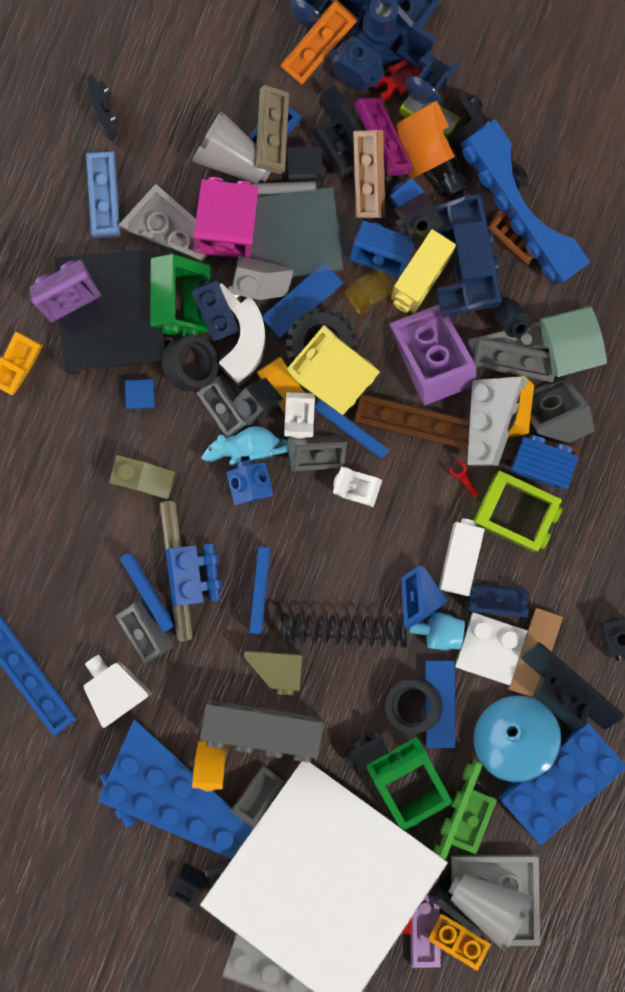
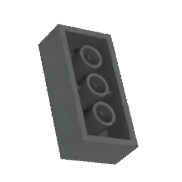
M210 700L205 707L200 740L207 741V746L224 748L225 744L236 745L235 750L240 752L253 753L254 749L265 750L264 755L281 758L282 753L294 755V760L311 762V758L318 759L323 718Z

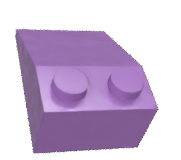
M75 260L69 261L60 267V271L53 275L45 274L37 278L35 284L30 286L33 304L51 323L101 296L82 260L77 262Z
M439 305L390 323V329L413 385L424 405L472 387V380H476V365L449 317L441 318Z

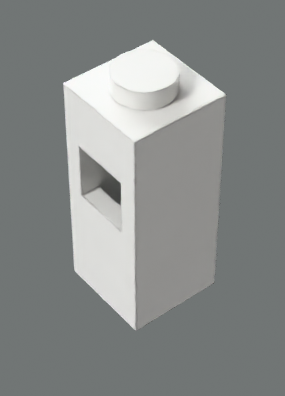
M462 519L461 523L456 522L453 524L439 584L440 590L469 596L485 530L479 528L478 524L473 520Z

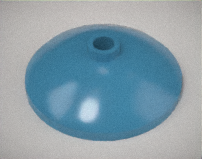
M510 696L491 704L480 716L474 731V748L482 765L495 777L509 782H525L545 773L556 760L561 745V732L553 713L540 701L526 696ZM517 729L518 734L515 737H509L510 730Z

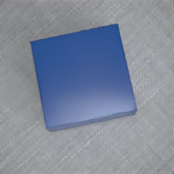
M153 379L125 381L127 410L155 409V386Z

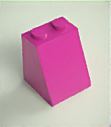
M211 177L208 180L202 179L194 231V253L238 259V256L251 258L258 186H253L248 181L228 183L217 177Z

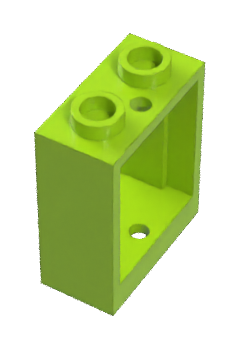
M499 470L493 477L474 521L478 524V527L534 553L538 552L540 548L544 549L551 536L547 531L551 523H556L562 513L563 508L559 507L562 499ZM506 484L549 504L533 541L489 521Z

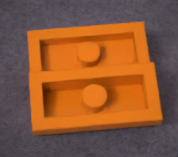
M437 101L397 123V135L413 166V170L408 174L412 179L455 157L443 133V130L449 128V125Z

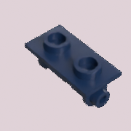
M210 279L200 282L201 287L191 290L213 341L240 331L218 280L211 282Z

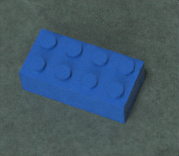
M585 722L582 729L577 732L571 729L561 738L558 756L545 773L529 781L512 782L497 797L532 837L542 845L625 770V764L588 722Z

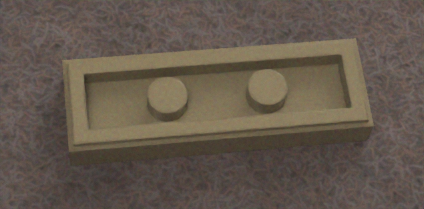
M267 85L260 88L255 167L281 174L285 171L289 93Z

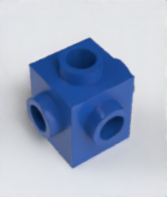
M247 460L237 463V469L227 472L234 505L256 502L274 496L266 463L254 464L253 460Z

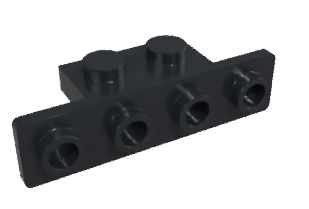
M333 85L328 88L320 99V103L331 121L316 126L312 133L338 177L343 179L355 174L353 131L363 130L347 106L344 97L340 94L337 87ZM384 169V182L386 186L391 181V177L387 176Z
M464 92L458 97L472 120L451 135L452 140L462 155L463 148L460 144L493 121L491 118H487L481 110L484 108L481 100L475 94L472 95L471 93ZM511 157L512 173L517 189H526L529 187L526 180L528 175L524 168L519 164L516 165ZM466 160L471 170L477 177L478 181L481 183L478 177L479 172L473 164H470Z
M538 642L522 653L521 659L541 675L533 696L575 732L584 727L587 717H590L602 729H607L623 719L624 714L542 643Z

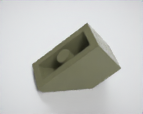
M116 455L109 483L121 488L169 499L176 472Z
M244 651V658L271 689H277L276 694L294 695V690L300 691L302 654Z

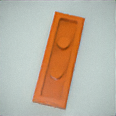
M335 0L283 61L281 67L302 85L357 22V18Z

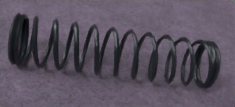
M298 613L295 618L291 639L290 614H284V644L289 642L293 644L298 622L300 641L303 645L306 641L310 619L313 645L317 643L320 621L322 623L323 642L325 646L328 644L333 620L335 644L338 646L340 643L344 621L346 642L350 646L356 620L358 645L360 647L363 643L366 621L368 623L371 647L374 645L378 621L382 647L386 643L389 621L391 623L393 647L397 646L400 623V645L402 648L407 647L408 628L404 627V617L399 618L396 633L394 632L393 620L391 617H388L383 637L381 618L379 616L376 617L372 635L370 619L366 616L363 621L360 638L358 617L355 615L352 619L349 636L347 618L343 615L337 639L335 616L331 615L326 637L324 618L320 614L314 639L312 615L309 614L307 616L303 637L301 617Z

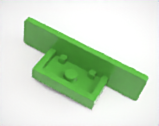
M474 759L472 764L467 763L464 769L462 780L465 783L462 790H457L453 797L451 807L454 808L451 819H445L440 834L444 835L440 846L435 845L432 851L443 860H446L451 844L471 853H477L495 807L496 798L473 789L482 767V762Z

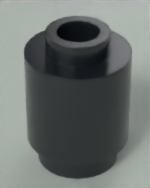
M509 297L502 298L499 307L493 308L494 319L509 337L516 338L525 334L531 325L530 317L515 299Z

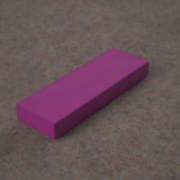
M359 98L354 105L366 131L383 130L384 169L387 176L409 174L413 170V166L381 99Z

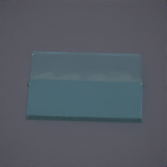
M333 187L257 197L251 258L294 268L292 277L343 270L339 239L340 226L337 223Z

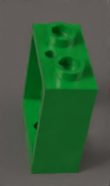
M174 254L151 258V327L162 329L164 334L180 333L181 337L209 332L191 290L201 287L200 282L210 279V265ZM175 277L184 279V321L175 319Z
M417 737L366 765L375 785L403 831L417 825L420 821L442 811L453 803ZM424 764L436 788L398 809L386 785Z

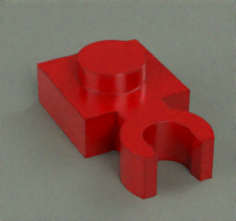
M403 60L388 68L390 77L383 76L374 89L381 85L387 88V91L380 94L381 101L388 100L395 90L399 92L400 96L408 93L406 79L409 76L418 77L421 72Z

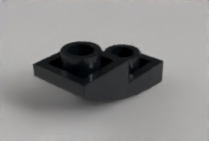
M90 75L87 78L91 104L104 133L111 141L119 135L115 126L118 124V121L109 109L112 107L108 98L111 92L102 80L97 82Z

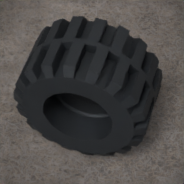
M314 308L311 313L307 311L302 313V317L300 319L296 318L292 328H289L286 347L290 364L305 348L307 338L319 332L324 325L341 341L357 352V333L355 328L351 327L350 320L348 318L345 320L342 317L343 314L338 311L336 314L331 312L330 308H325V311H319V308Z

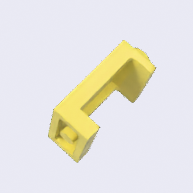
M325 325L287 368L298 383L342 415L353 406L356 399L373 383L375 377L380 373L368 359L363 358L341 341Z

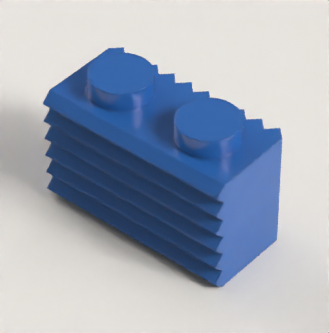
M363 220L353 245L350 260L400 278L408 265L416 242H413L407 234L402 236L401 232L397 233L383 228L379 223H369Z
M531 434L528 438L523 437L520 439L509 472L560 490L568 489L579 456L572 454L573 449L561 444H556V447L546 445L544 438Z

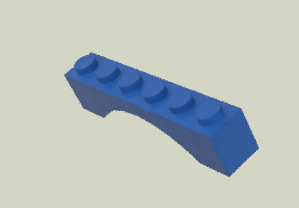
M496 119L460 144L463 148V156L470 164L475 166L479 172V180L486 188L491 190L495 196L494 201L497 207L507 213L511 220V228L524 239L527 252L531 257L538 260L542 266V274L549 282H552L554 285L562 283L590 263L574 238L561 235L547 227L535 217L524 203L512 173L511 142Z

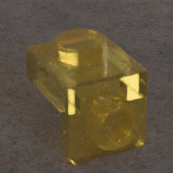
M376 269L356 280L346 291L345 295L357 312L363 315L373 305L389 297L393 292L394 286L382 270L378 271Z

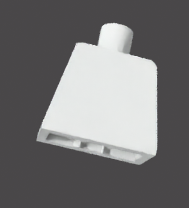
M98 654L85 663L94 678L83 687L103 728L152 694L120 661L108 668Z

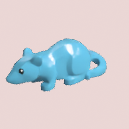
M253 426L243 430L236 436L225 438L224 435H219L217 440L208 446L201 458L212 462L222 457H230L229 463L230 466L242 462V458L245 457L257 461L270 458L273 455L289 452L288 440L275 437L269 430L263 427Z

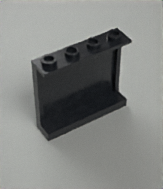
M156 249L54 258L55 273L60 271V267L69 261L75 260L77 262L82 260L101 294L97 299L59 318L63 370L67 374H78L79 370L162 363L164 350L171 340H166V334L162 333V329L151 327V258L159 257Z

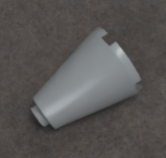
M220 111L192 161L258 184L260 180L265 182L271 173L270 171L255 167L257 145L226 114Z
M466 874L462 879L456 877L448 891L453 894L451 901L505 952L512 943L524 921L527 911H529L535 899L530 895Z

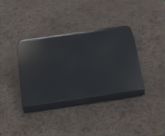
M438 880L427 895L428 899L477 937H481L483 931L451 901L453 894L448 892L450 886L444 881Z

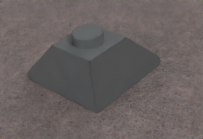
M565 376L533 390L530 424L538 434L570 443L595 431L590 406Z

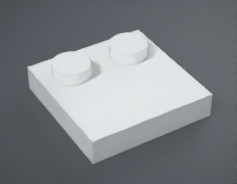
M472 613L454 667L510 685L527 630Z

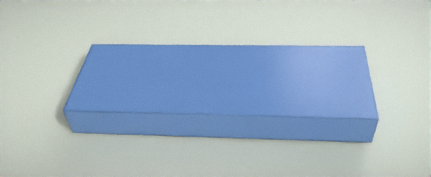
M114 151L86 153L91 235L93 238L121 236L118 226L120 224L115 153Z

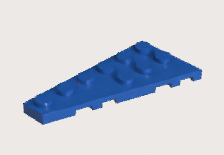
M134 719L98 802L231 859L234 858L254 830L231 813L232 807L214 791L192 788L193 772Z

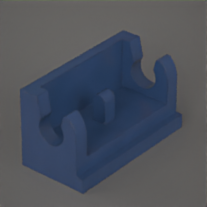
M472 583L468 596L467 611L528 618L526 604L530 594L526 592L527 589Z

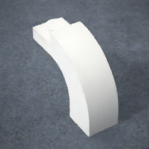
M221 283L220 287L232 314L240 325V337L234 349L219 364L228 376L241 387L254 374L261 363L266 343L264 323L261 313L252 298L247 297L240 303L239 301L242 297L231 294L232 287L230 286L227 289Z

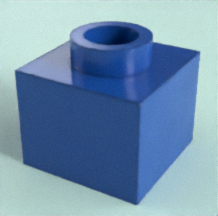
M412 178L406 183L400 181L390 191L392 195L390 196L389 205L395 209L424 191Z

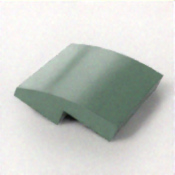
M588 306L540 319L543 346L549 348L553 376L560 377L607 364L601 330L592 307Z

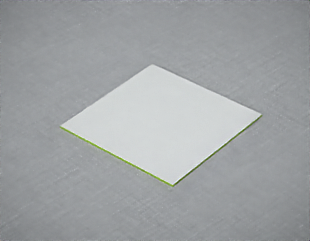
M301 762L200 906L312 991L361 992L447 865V862L313 764Z

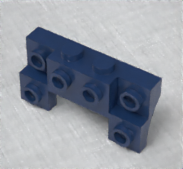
M481 194L463 196L457 200L434 206L443 223V226L434 231L442 236L448 235L449 240L456 244L452 258L457 284L440 287L436 291L441 318L467 315L473 310L499 307L502 302L497 279L499 263L497 257H493L491 247H493L494 238L492 231L487 228Z

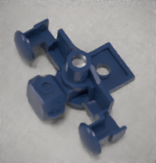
M291 0L290 9L300 24L311 29L321 18L325 9H328L335 0ZM337 0L357 18V22L353 25V37L347 38L345 42H339L330 53L332 68L336 77L356 91H364L369 87L377 86L384 76L382 64H393L402 59L421 72L418 77L409 76L406 79V88L409 94L424 106H428L435 101L440 105L442 100L437 91L441 86L446 88L456 74L459 65L455 61L450 68L432 56L436 37L423 29L440 5L441 0ZM404 3L410 10L405 13L398 4Z

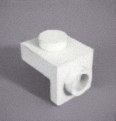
M286 392L285 436H291L296 439L313 437L315 394Z
M342 466L334 479L333 493L343 499L374 507L382 480Z

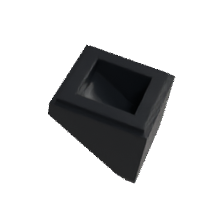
M185 863L168 895L193 909L209 877H206V874Z

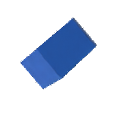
M418 566L401 578L404 627L408 629L428 617L448 601L423 566Z

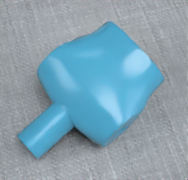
M433 612L428 624L417 623L410 628V633L427 635L428 648L446 651L451 649L460 650L463 642L465 621L449 614Z

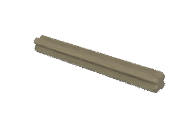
M174 501L161 502L160 512L165 551L170 548L181 547L176 503ZM189 605L174 606L173 614L177 640L180 642L189 641L193 637Z

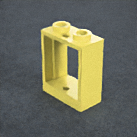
M432 229L395 284L391 299L394 301L393 305L405 313L410 311L414 314L449 262L456 244Z

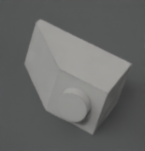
M238 256L231 294L257 300L286 296L294 268Z

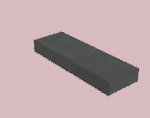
M476 337L472 360L476 367L553 382L554 376L552 375L550 352Z

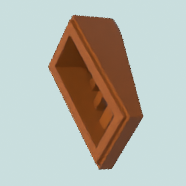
M498 209L487 222V228L492 231L494 241L522 263L529 265L533 257L527 251L525 253L521 251L526 242L522 238L515 245L513 242L519 235L514 231L508 238L505 236V233L511 227V220L505 211L503 212ZM503 220L505 224L499 230L496 226Z

